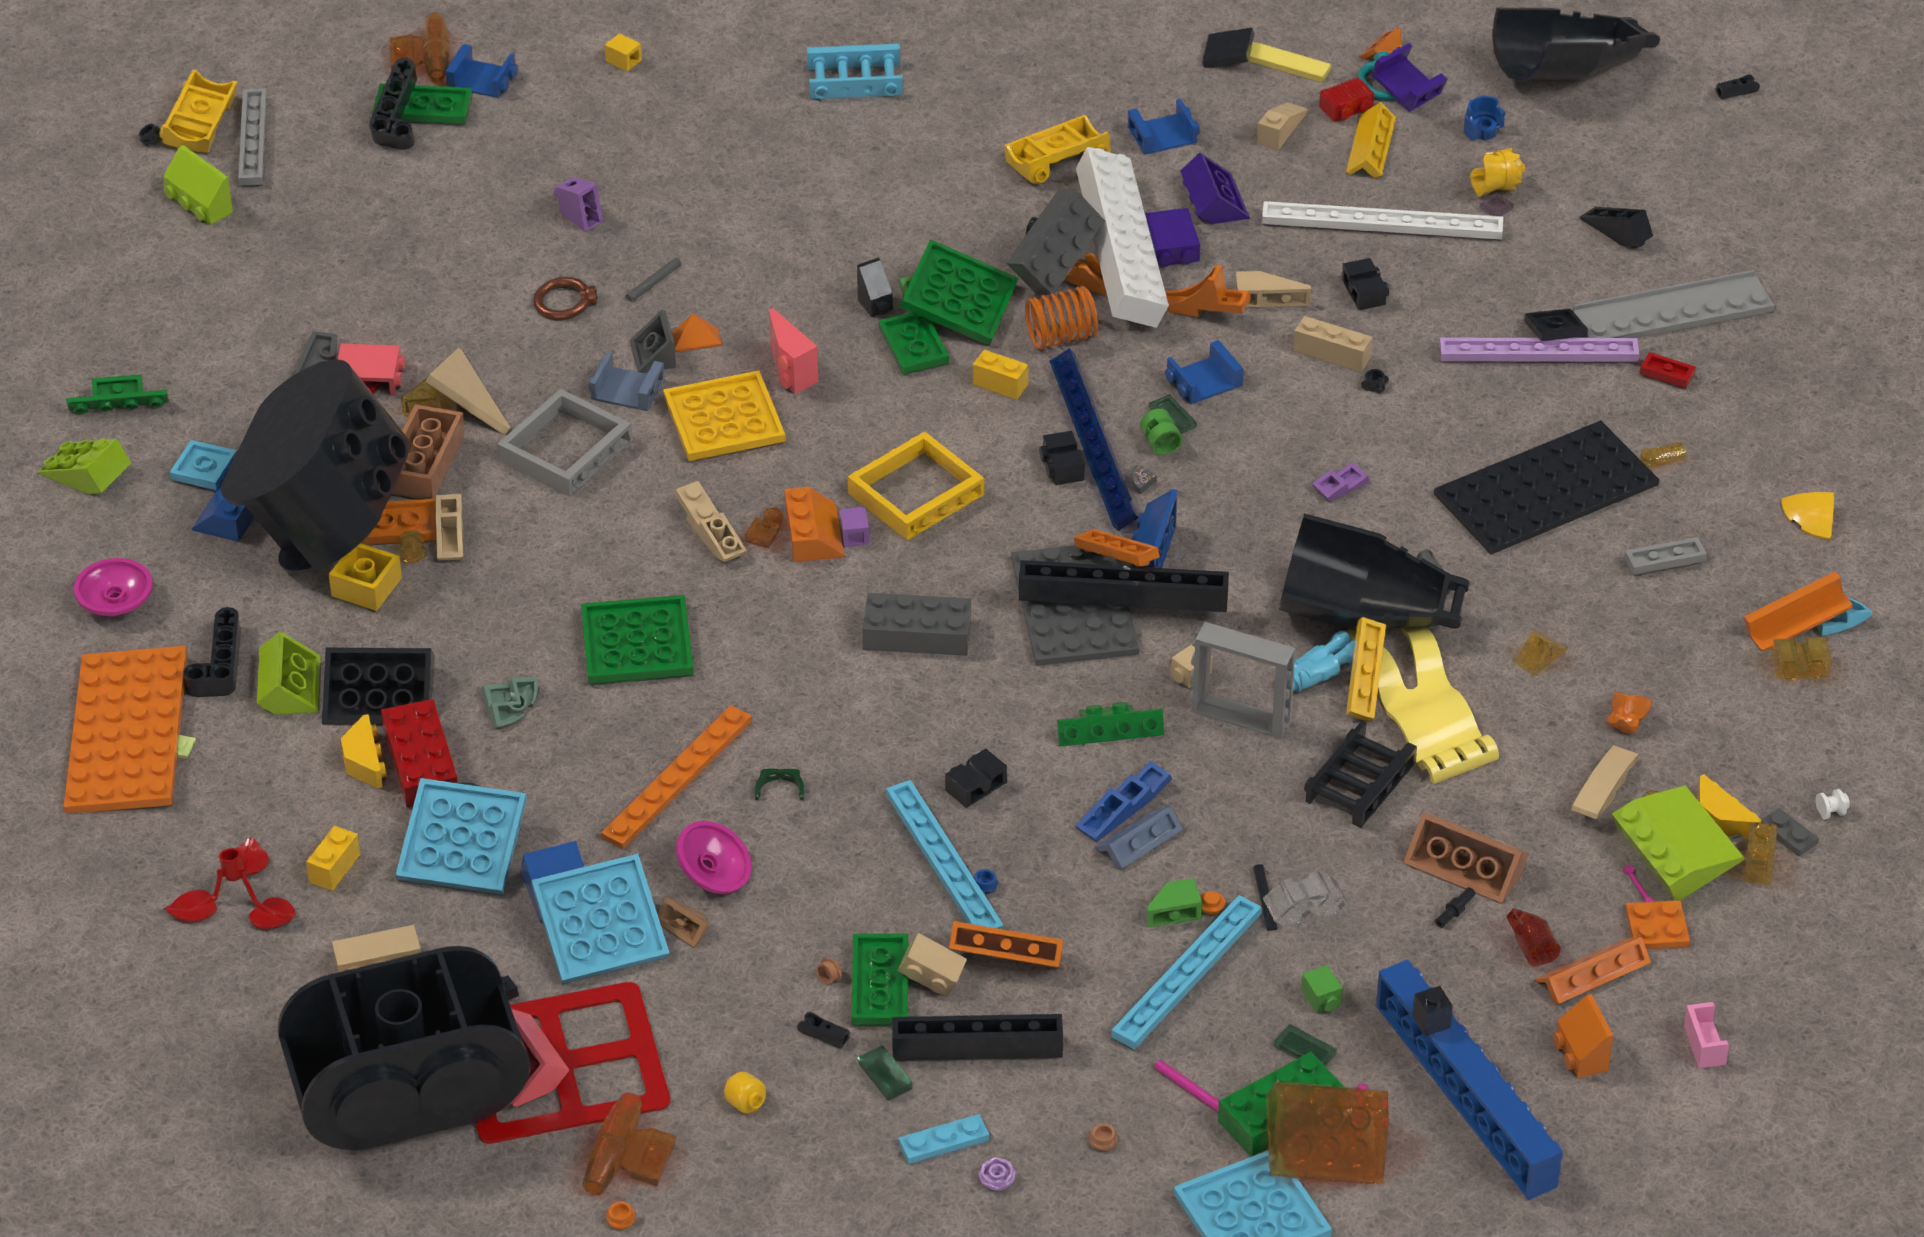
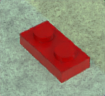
M1649 352L1640 366V374L1686 389L1695 375L1696 366Z

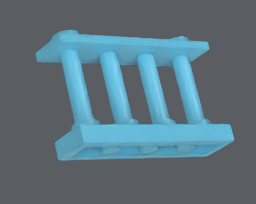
M899 44L807 48L808 70H815L816 79H809L810 99L903 95L902 75L894 76V66H900ZM871 67H884L885 76L871 77ZM847 68H861L862 77L848 78ZM824 69H838L839 78L825 79Z

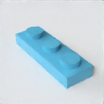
M977 1114L899 1137L898 1143L908 1164L989 1141V1133L980 1115Z

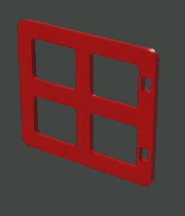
M624 982L510 1004L511 1009L530 1014L533 1018L539 1020L542 1032L569 1069V1072L557 1085L562 1110L504 1123L499 1122L496 1114L475 1123L480 1140L486 1144H493L666 1109L670 1105V1094L639 986L634 982ZM614 1002L622 1004L630 1032L628 1039L578 1049L567 1048L559 1019L560 1013ZM631 1057L637 1059L646 1090L644 1095L590 1106L582 1104L573 1072L576 1068Z

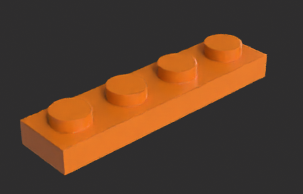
M1091 529L1074 537L1075 547L1085 549L1087 552L1102 554L1103 557H1112L1120 562H1129L1137 567L1149 565L1150 561L1160 557L1158 547L1096 529Z

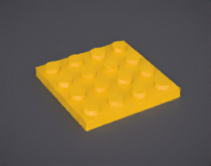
M759 370L663 389L665 402L688 461L786 442L784 429Z

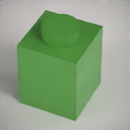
M1328 965L1302 974L1301 991L1316 1014L1323 1011L1331 1012L1342 1004L1343 988Z

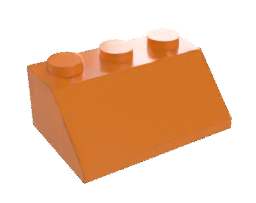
M811 487L784 489L785 512L793 562L843 558L844 550L836 503Z

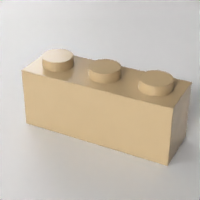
M1304 316L1294 332L1293 351L1362 372L1371 358L1373 337Z
M414 925L332 941L337 972L421 953Z

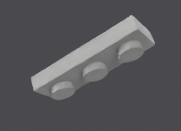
M1695 537L1626 550L1624 559L1632 574L1637 575L1706 562L1707 553L1699 538Z

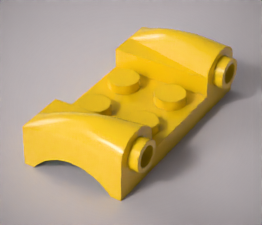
M192 70L188 80L183 84L182 92L166 123L161 127L159 137L163 138L162 143L175 148L184 145L193 152L208 154L215 140V132L226 110L230 109L236 97L238 82L233 80L228 83H215L204 78L197 70Z
M1086 115L1004 145L1006 162L1022 177L1033 184H1040L1048 179L1050 176L1049 164L1058 163L1067 157L1079 155L1081 152H1085L1087 147L1100 148L1106 152L1111 150L1109 133L1107 131L1103 134L1097 132Z

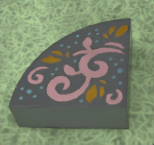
M1136 465L1132 470L1131 481L1133 488L1139 494L1143 493L1157 480V475L1139 465Z

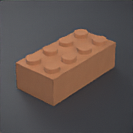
M415 404L402 430L409 439L410 451L391 494L417 499H433L436 497L465 436L463 413Z

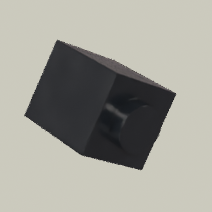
M1437 986L1414 994L1412 1017L1424 1036L1451 1028L1453 1005L1441 986Z

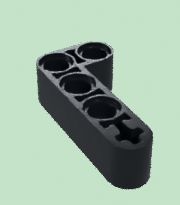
M403 57L394 63L370 119L369 127L372 139L378 145L406 150L412 148L415 144L411 124L401 120L417 82L415 65L410 58Z
M225 607L219 609L215 614L211 663L190 664L184 669L186 692L190 696H227L235 691L241 636L239 615L236 609Z

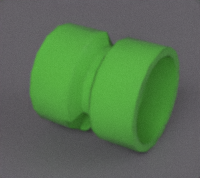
M1151 410L1141 419L1140 429L1155 454L1160 456L1178 450L1183 438L1167 410Z

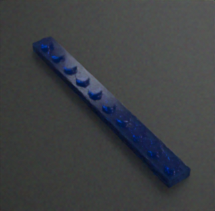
M1069 348L1049 362L1111 523L1119 531L1137 520L1138 514L1075 353Z

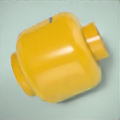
M738 1072L727 1080L724 1098L728 1104L744 1114L752 1113L758 1110L765 1101L766 1087L762 1081L752 1074Z

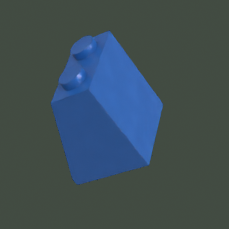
M576 841L523 854L520 873L540 923L543 921L531 882L534 879L584 867Z

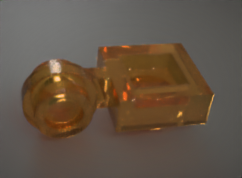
M777 507L766 508L763 519L755 517L745 533V542L769 548L779 532V526L783 520V512Z

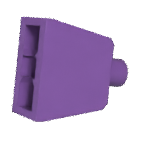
M573 177L555 187L554 196L558 198L561 214L583 231H587L603 222L597 184Z

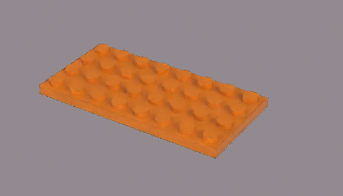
M186 645L82 654L63 806L65 813L100 812L173 805L178 740L185 688L183 671L187 667L188 658Z

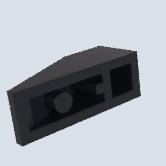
M1594 207L1579 217L1582 221L1620 245L1638 248L1643 246L1646 240L1653 237L1646 210Z

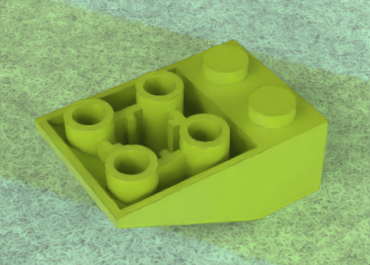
M102 438L93 441L88 439L79 442L67 441L59 447V451L54 456L44 461V466L37 473L84 493L96 494L102 493L131 464V461L118 439Z

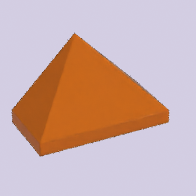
M1398 26L1384 33L1359 57L1362 59H1374L1375 54L1378 52L1386 51L1391 54L1395 48H1401L1402 30Z
M694 313L672 332L675 352L722 346L718 327Z

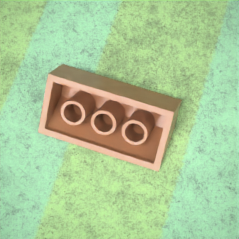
M1422 812L1403 863L1463 888L1471 887L1476 893L1503 903L1521 877L1530 853L1432 813Z

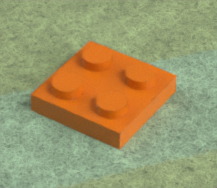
M1681 900L1626 903L1625 911L1631 937H1642L1646 949L1690 946V938Z

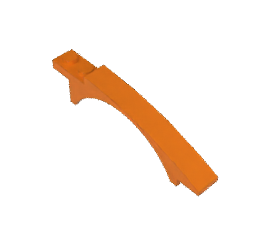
M1086 253V260H1078L1064 280L1107 296L1099 260L1093 253ZM1215 265L1205 279L1193 286L1179 290H1165L1169 305L1166 310L1167 312L1199 317L1202 310L1243 314L1251 299L1250 291L1226 288L1223 267L1221 265Z

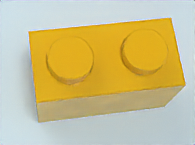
M984 349L973 363V385L1017 400L1028 386V364Z
M333 826L306 861L309 883L333 891L360 856L358 834Z

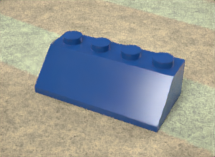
M221 483L192 527V530L239 542L254 516L245 505H233L227 502L221 493Z
M1172 489L1147 503L1144 513L1139 514L1137 528L1139 529L1133 531L1132 540L1158 547L1160 556L1150 561L1149 565L1143 567L1163 568L1177 524L1178 490ZM1127 562L1126 565H1122V566H1135V565L1132 564V563Z

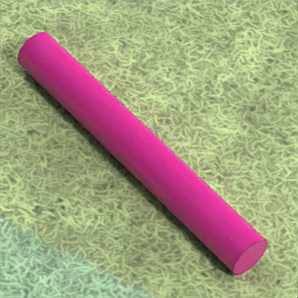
M1158 1060L1156 1062L1155 1070L1218 1113L1219 1100L1164 1061Z

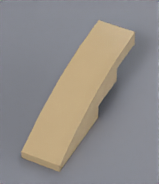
M1613 745L1588 778L1571 810L1597 819L1613 802L1616 791L1625 782L1627 772L1635 765L1638 754Z

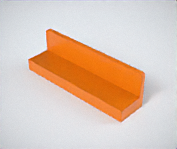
M1835 571L1744 616L1746 631L1760 650L1765 651L1852 609L1853 605L1843 593L1841 577Z
M1642 937L1625 938L1537 977L1535 980L1537 983L1546 982L1552 1001L1555 1004H1560L1651 963Z

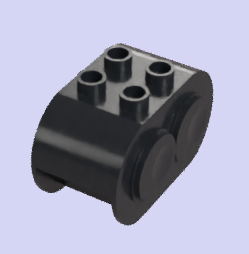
M337 359L323 361L287 379L261 403L224 478L221 493L230 504L245 505L281 548L278 561L286 572L291 574L314 572L331 565L347 555L375 528L408 457L410 442L408 437L346 361Z
M442 947L319 977L299 988L288 999L278 1020V1037L304 1124L308 1132L316 1140L337 1149L365 1150L479 1122L509 1105L522 1091L529 1077V1056L517 1027L499 969L488 955L470 947Z

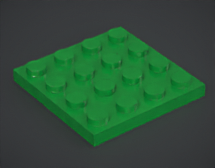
M930 239L899 307L990 346L1019 278Z
M685 595L581 604L588 684L694 675Z

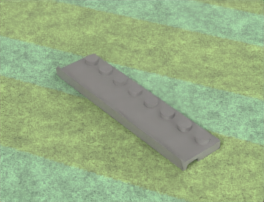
M1755 270L1595 300L1573 306V312L1588 328V336H1585V338H1638L1774 311V304L1756 276Z

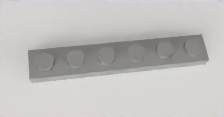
M266 88L243 89L239 186L263 185L267 110Z

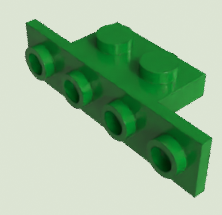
M142 374L92 378L93 396L66 398L69 411L77 414L86 413L88 409H98L99 411L106 412L113 410V407L123 406L125 409H136L138 405L148 404L150 407H161L163 403H169L167 390L143 391Z
M1116 702L1112 704V707L1104 708L1101 705H1089L1086 707V710H1079L1080 717L1057 720L1059 747L1165 735L1162 708L1135 711L1133 706L1128 705L1127 702Z

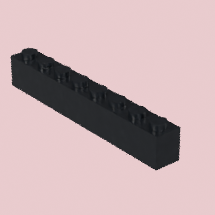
M1021 560L1019 601L1227 612L1229 572Z

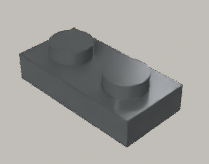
M1780 808L1761 821V828L1798 856H1801L1818 844L1819 838Z

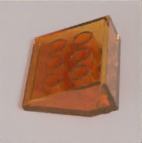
M1276 1082L1267 1094L1270 1176L1383 1184L1389 1124L1388 1091Z

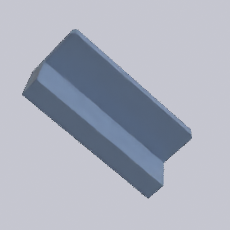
M1171 806L1156 808L1097 845L1095 849L1097 852L1107 850L1115 867L1122 869L1183 829Z

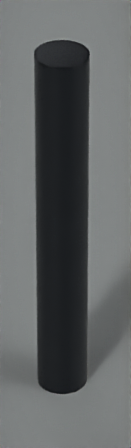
M1257 864L1253 867L1266 929L1267 931L1277 930L1278 927L1265 869L1262 864Z

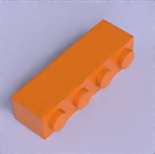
M953 921L949 949L1059 969L1064 940Z

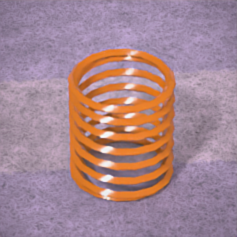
M1084 286L1076 287L1074 292L1071 289H1067L1066 294L1059 291L1057 296L1054 293H1050L1048 298L1042 295L1040 300L1033 297L1028 298L1026 301L1025 317L1028 332L1032 342L1039 350H1043L1045 346L1051 348L1054 344L1060 346L1062 342L1068 344L1071 340L1077 342L1080 338L1085 340L1088 336L1094 338L1097 335L1098 317L1095 303L1089 290ZM1070 295L1075 305L1078 327L1072 314ZM1061 296L1067 309L1069 328L1064 318ZM1052 299H1054L1058 310L1060 330L1055 319ZM1044 301L1047 305L1048 312L1050 315L1052 333L1047 323L1044 310ZM1082 301L1085 308L1086 320L1082 309ZM1088 301H1089V303H1090L1091 311H1092V315H1093V323H1094L1093 333H1091V314H1090V309H1089ZM1030 305H1031L1032 320H1033V323H1034L1035 330H1036V332H1037V334H1038V337H1039V339L1041 340V345H1039V343H1038V341H1037V339H1036V337H1035V334H1034V332H1033V328H1032V324H1031V319H1030ZM1082 328L1086 333L1085 335H1082ZM1074 331H1075V333L1077 334L1076 337H1073V332H1074ZM1056 334L1060 339L1059 341H1056ZM1047 337L1051 340L1050 343H1047Z

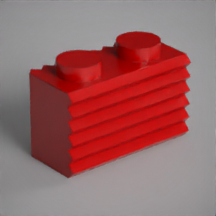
M1359 77L1320 91L1319 107L1333 122L1348 119L1350 116L1365 112L1374 106V92Z

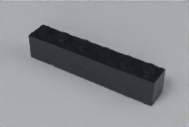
M1062 1014L892 1017L893 1061L1063 1058Z

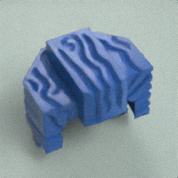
M1482 95L1469 101L1464 120V133L1472 141L1479 138L1483 141L1490 140L1496 137L1497 129L1504 127L1506 112L1499 106V100L1496 97Z

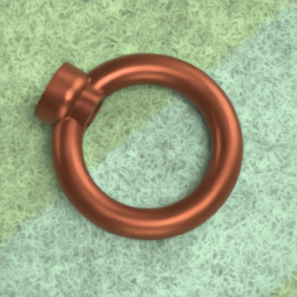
M559 277L549 280L536 291L533 300L534 307L540 315L552 320H566L576 317L588 305H597L596 286H587L583 281L573 277ZM559 287L576 288L580 291L581 298L577 305L566 310H551L544 305L543 299L548 292Z

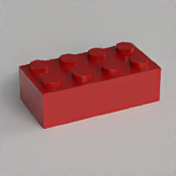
M434 699L381 710L384 735L406 808L414 805L421 778L458 783L457 774Z

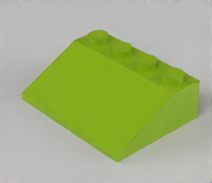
M1686 785L1634 799L1612 813L1618 831L1674 901L1684 899L1745 860L1744 856Z

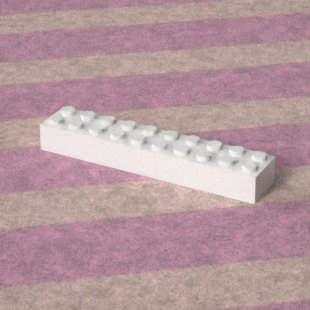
M1087 147L1076 167L1083 198L1105 220L1093 240L1112 317L1157 328L1169 305L1131 159L1123 154L1117 155L1100 148Z

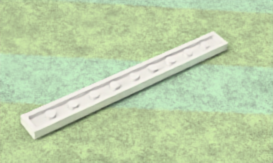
M1264 201L1262 224L1502 239L1503 217L1268 201Z

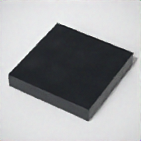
M1253 27L1209 34L1202 60L1203 66L1210 68L1248 62L1255 35Z
M1570 308L1526 313L1524 316V322L1540 341L1588 336V328Z

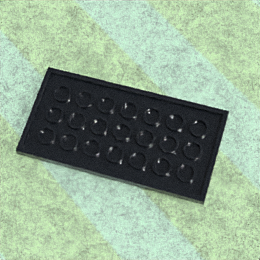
M1600 420L1434 488V495L1485 550L1492 555L1658 486L1659 478Z

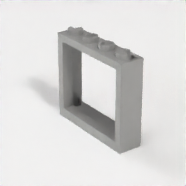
M560 389L553 396H550L537 410H534L528 418L518 424L512 432L500 440L497 444L499 461L571 496L632 441L631 423ZM562 410L608 432L606 436L566 471L520 449L522 445Z
M1204 622L1201 630L1195 632V639L1192 642V646L1195 647L1191 659V665L1194 666V670L1190 679L1193 689L1189 699L1193 701L1192 713L1282 739L1291 722L1295 648ZM1211 648L1276 666L1273 712L1209 694Z

